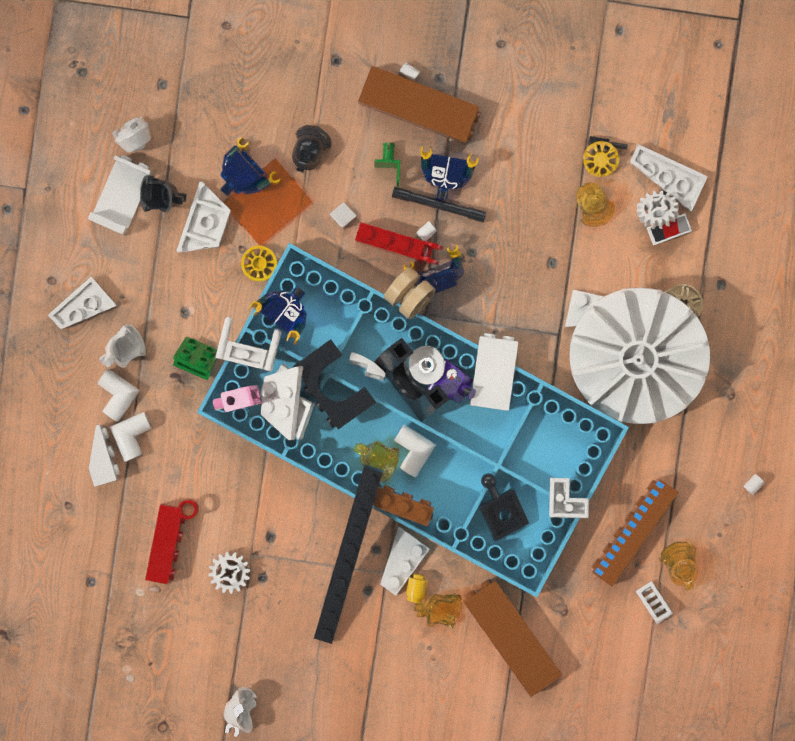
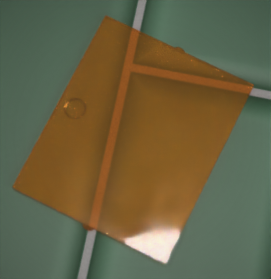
M276 158L254 176L257 181L252 187L245 183L223 202L240 222V225L247 230L260 246L312 203L310 198L295 182L296 180L288 174ZM272 172H277L271 178L274 181L281 178L278 184H269L259 190L256 188L258 184L268 179Z

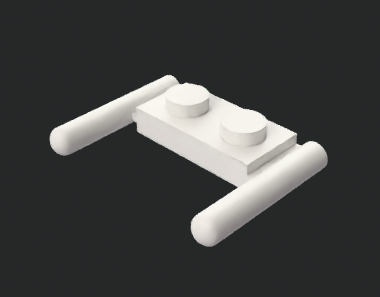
M226 317L215 358L272 371L282 333L281 330H274L268 351L228 341L233 320L230 317Z

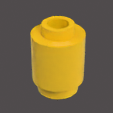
M414 574L409 577L406 592L408 601L422 603V600L425 599L428 580L424 579V575Z

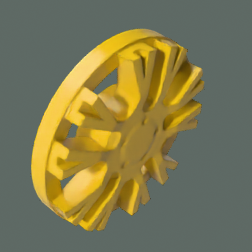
M597 141L589 145L585 150L583 163L591 175L596 177L609 176L618 167L619 154L611 143ZM597 145L601 146V151H598ZM605 145L610 147L608 152L603 151ZM591 148L596 151L595 155L589 153ZM613 151L615 152V154L608 157V154L612 153ZM586 157H593V160L586 159ZM616 158L615 164L609 162L610 159ZM589 163H594V166L591 169L587 165ZM607 164L612 167L611 170L606 166ZM596 166L599 167L597 173L594 172ZM603 167L607 171L605 173H600V170Z
M260 245L249 248L241 259V267L244 274L253 281L269 279L277 266V259L272 250ZM254 249H260L259 256L255 255ZM263 250H266L265 256H261ZM249 252L254 256L253 259L247 255ZM269 254L273 257L271 261L266 260V256ZM245 258L251 260L250 265H244ZM267 263H273L274 267L267 266ZM252 266L253 269L247 272L246 268ZM265 268H269L272 271L268 276L264 272ZM254 270L257 271L256 278L250 276ZM259 271L263 272L264 278H260Z

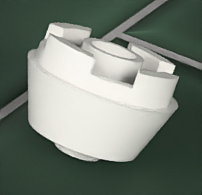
M140 117L139 120L134 118L126 122L121 131L116 129L112 133L115 138L114 142L126 152L139 151L151 140L148 122H145L143 117Z

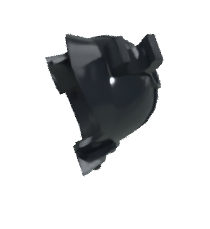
M305 125L296 131V138L298 139L292 152L293 163L297 166L296 170L302 173L304 170L315 169L322 158L323 152L331 147V138L327 132L318 126Z
M146 175L142 179L140 201L144 212L154 209L168 212L175 203L182 205L183 202H186L187 194L178 193L177 188L170 182L159 180V178H154L151 175Z

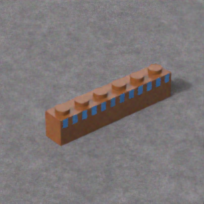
M659 478L649 483L646 488L649 490L645 496L641 495L635 504L637 505L635 511L628 513L623 528L619 527L613 535L616 537L614 541L605 546L602 551L604 555L601 559L597 558L591 567L593 568V574L612 587L678 494V491Z

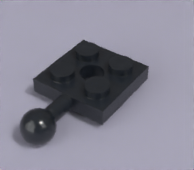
M491 473L484 474L481 478V484L489 490L492 499L478 507L493 540L497 541L529 524V521L515 490L511 488L499 495L495 487L496 477ZM507 510V511H508V516H507V518L504 519V520H501V519H500V513H501V511Z

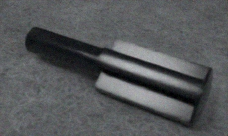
M590 136L588 146L597 141L609 142V139ZM609 142L618 149L626 150L628 148L627 144ZM605 145L604 150H608L609 146Z

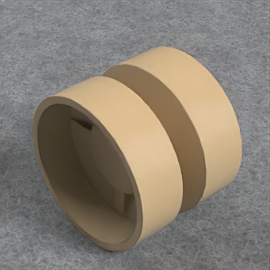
M411 267L403 271L384 294V298L392 306H396L403 301L399 312L408 320L412 319L428 305L436 291L426 280L417 285L421 276Z

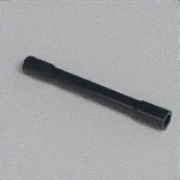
M396 186L393 189L392 198L414 202L484 223L486 211L442 201Z

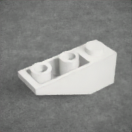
M97 425L95 428L89 463V471L94 487L119 480L118 475H120L118 464L114 465L112 458L115 457L113 447L109 446L107 442L109 438L107 428H103V425Z

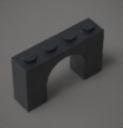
M400 338L388 347L374 362L386 373L387 379L422 422L450 399L438 384L432 389L427 390L414 380L407 367V359L414 352L404 339Z
M330 339L293 367L303 366L302 380L307 385L304 389L310 397L314 395L318 402L315 404L321 413L324 411L327 413L329 418L326 420L331 427H337L339 430L374 405L376 401L366 387L350 398L338 402L329 400L322 394L319 387V378L322 371L342 356L339 349Z

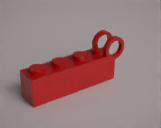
M360 222L355 238L356 243L425 264L438 265L439 261L430 258L432 250H443V246L418 240Z
M184 500L178 507L160 504L145 577L146 581L168 585L170 580H174L176 569H173L174 561H178L179 550H176L177 544L181 543L183 532L180 531L181 524H185L186 519L195 517L199 511V506L194 500ZM185 503L193 505L194 513L192 515H186L183 512Z

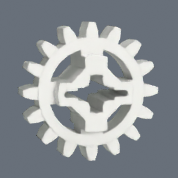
M653 191L651 196L646 193V199L640 198V203H637V217H639L640 223H645V227L652 225V229H655L656 226L662 229L664 224L670 226L669 221L675 222V216H678V203L675 197L671 198L670 193L664 195L663 191H660L659 194Z
M227 551L225 557L219 554L220 560L214 558L212 561L215 563V566H209L213 572L209 573L208 576L214 578L211 584L217 583L215 589L222 587V593L229 589L230 594H232L234 588L239 592L241 590L240 585L244 587L247 585L244 579H250L246 573L251 570L245 567L248 561L242 562L244 556L237 558V552L230 556L229 551ZM227 560H234V561H236L238 564H237V565L230 564L229 561H227ZM221 564L222 571L217 575V568ZM226 568H228L229 570H234L235 568H237L232 574L233 577H231L230 575H225L224 577H222L227 571ZM242 570V577L238 581L237 574ZM221 581H229L232 585L223 584Z

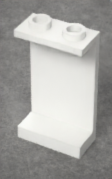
M121 155V157H114L115 164L94 212H90L88 220L125 236L140 203L142 179L146 175L152 176V172L148 170L149 166L140 162L136 165L131 163V158Z
M484 333L483 337H479L473 388L476 390V393L470 400L471 406L509 411L518 342L514 341V337L503 336V339H496L494 334Z

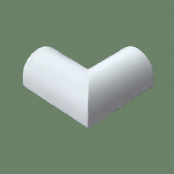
M107 369L97 384L113 396L102 412L119 422L140 390L112 370Z
M145 411L109 427L124 462L142 455L135 436L152 429Z
M405 424L394 439L395 442L409 450L400 468L409 475L416 477L437 445Z
M550 478L549 517L588 518L589 498H569L570 478Z

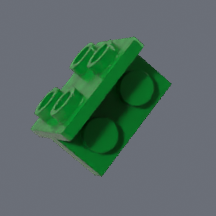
M185 337L174 354L173 366L208 381L217 360L215 358L217 349L198 342L193 338Z

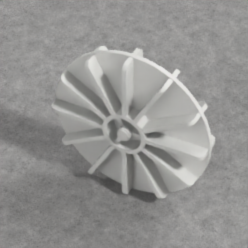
M642 287L624 288L599 299L579 320L570 344L571 372L578 389L590 405L619 422L655 424L686 409L701 391L707 378L710 364L708 338L698 317L685 303L659 289Z

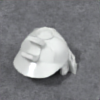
M130 324L123 326L116 335L110 338L105 347L107 354L101 356L99 360L106 367H109L114 362L124 368L132 359L138 356H145L146 347L139 331Z
M248 687L239 688L224 709V718L228 723L226 732H231L234 727L236 730L234 736H239L242 731L250 733L253 729L250 711L256 707L255 698L257 696Z

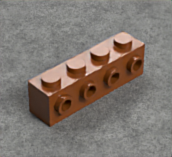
M384 485L383 488L378 487L373 504L374 507L428 526L434 507L431 506L432 502L420 499V501L414 500L413 495L402 492V495L394 492V488Z

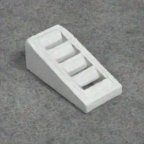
M652 581L636 591L657 625L673 615ZM650 589H653L654 592H652L646 597H643L642 594L646 593ZM654 596L658 597L650 604L647 603V601L653 598ZM659 602L662 603V605H661L660 607H658L657 609H655V610H652V609H651L653 606H655V605L658 604ZM663 609H666L667 612L663 613L659 617L655 615Z

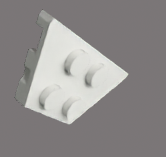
M199 182L177 248L179 253L220 246L231 210L203 182Z
M303 366L294 367L265 376L261 415L288 440L295 439Z

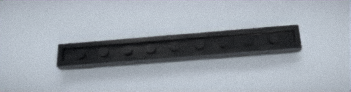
M364 465L314 639L330 644L333 642L383 474L382 469Z

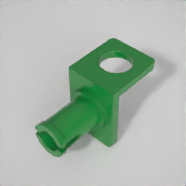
M388 142L383 143L382 159H375L374 167L397 169L396 186L399 187L400 160H394L395 144L390 143V149L388 150Z

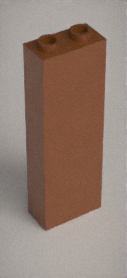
M371 66L358 100V104L462 144H466L467 140L471 141L474 130L471 129L474 122L478 123L481 112H478L479 106L375 66Z
M488 579L480 585L481 589L476 592L472 590L464 596L466 599L463 602L527 693L532 697L562 676V674L496 580L493 579L491 581Z

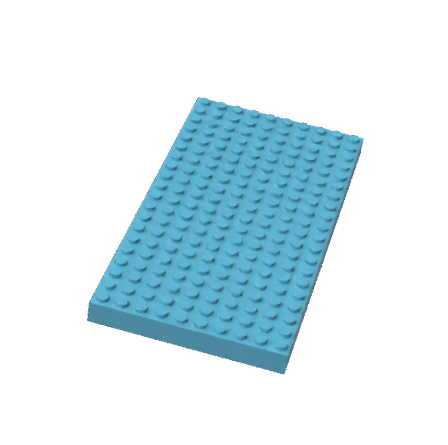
M289 243L257 301L260 302L267 297L268 302L262 306L256 316L253 315L256 312V309L253 308L235 343L269 351L274 330H281L282 333L272 371L225 360L197 413L355 498L364 465L382 469L383 474L379 484L380 487L383 488L384 485L394 488V492L402 495V492L413 495L414 500L420 501V499L430 501L434 510L428 526L374 506L372 507L373 509L531 595L538 597L580 519L549 517L550 478H570L569 498H589L590 500L629 427L517 366L514 369L509 411L471 406L470 400L464 397L461 403L448 400L421 422L386 376L383 381L364 376L366 368L349 364L351 352L374 362L388 347L400 338H403L412 351L422 346L436 348L442 354L443 359L445 358L456 365L474 381L478 345L419 313L408 320L399 312L401 303L392 306L384 298L383 293ZM297 287L304 291L300 298L293 293ZM285 298L288 299V301H289L290 304L296 305V306H297L299 309H301V310H298V309H297L295 306H293V305H289V306L286 308V306L288 305V303H287V300H286ZM289 307H292L299 313L295 321H291L284 315L285 312H288L290 317H296L290 315L293 312L287 311ZM301 323L303 327L299 332L300 337L297 344L294 345V338L290 337L288 341L286 339L288 333L295 331L298 324ZM330 339L339 349L342 356L322 371L319 378V387L322 394L329 400L338 402L350 398L366 387L376 401L374 405L339 430L337 427H331L326 420L329 418L325 411L321 413L315 404L303 439L299 440L296 437L293 440H288L261 415L262 404L225 412L224 409L216 411L213 405V399L221 398V393L258 385L260 393L265 376L275 374L282 363L290 368H294L293 366ZM409 357V358L407 359V367H408V370H409V372H410V369H409V359H410V357ZM428 361V366L431 368V362ZM301 380L300 396L313 403L318 402L314 395L311 397L304 389L307 385ZM415 380L421 387H423V388H425V389H427L428 386L430 385V384H422V383L418 382L417 380ZM404 424L437 444L416 477L409 475L400 468L409 450L395 442L394 439ZM486 473H491L496 477L495 487L499 495L511 488L515 490L529 521V524L497 541L493 540L478 507L492 499L489 490L481 484V478ZM503 510L500 513V519L504 520L508 516L507 510Z

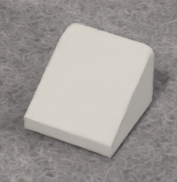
M344 202L329 214L342 229L356 217Z

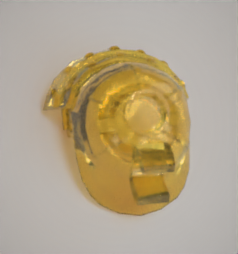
M588 182L579 187L576 192V200L583 216L581 222L590 227L606 224L613 217L615 211L614 202L609 201L606 193L597 183Z
M375 441L367 446L363 443H356L353 449L354 452L360 454V462L363 466L366 464L383 470L381 482H387L395 472L399 461V448L391 449L384 446L380 441Z
M686 541L674 542L664 548L659 560L666 565L671 581L675 585L684 586L686 591L694 589L693 581L698 575L695 559L696 548Z
M456 593L445 595L433 594L425 600L424 604L415 603L414 611H417V617H426L429 627L443 624L453 628L460 615L462 598Z

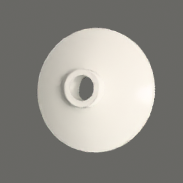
M431 346L417 348L409 359V369L412 376L422 384L437 382L445 370L442 354ZM428 361L431 362V368L428 366Z

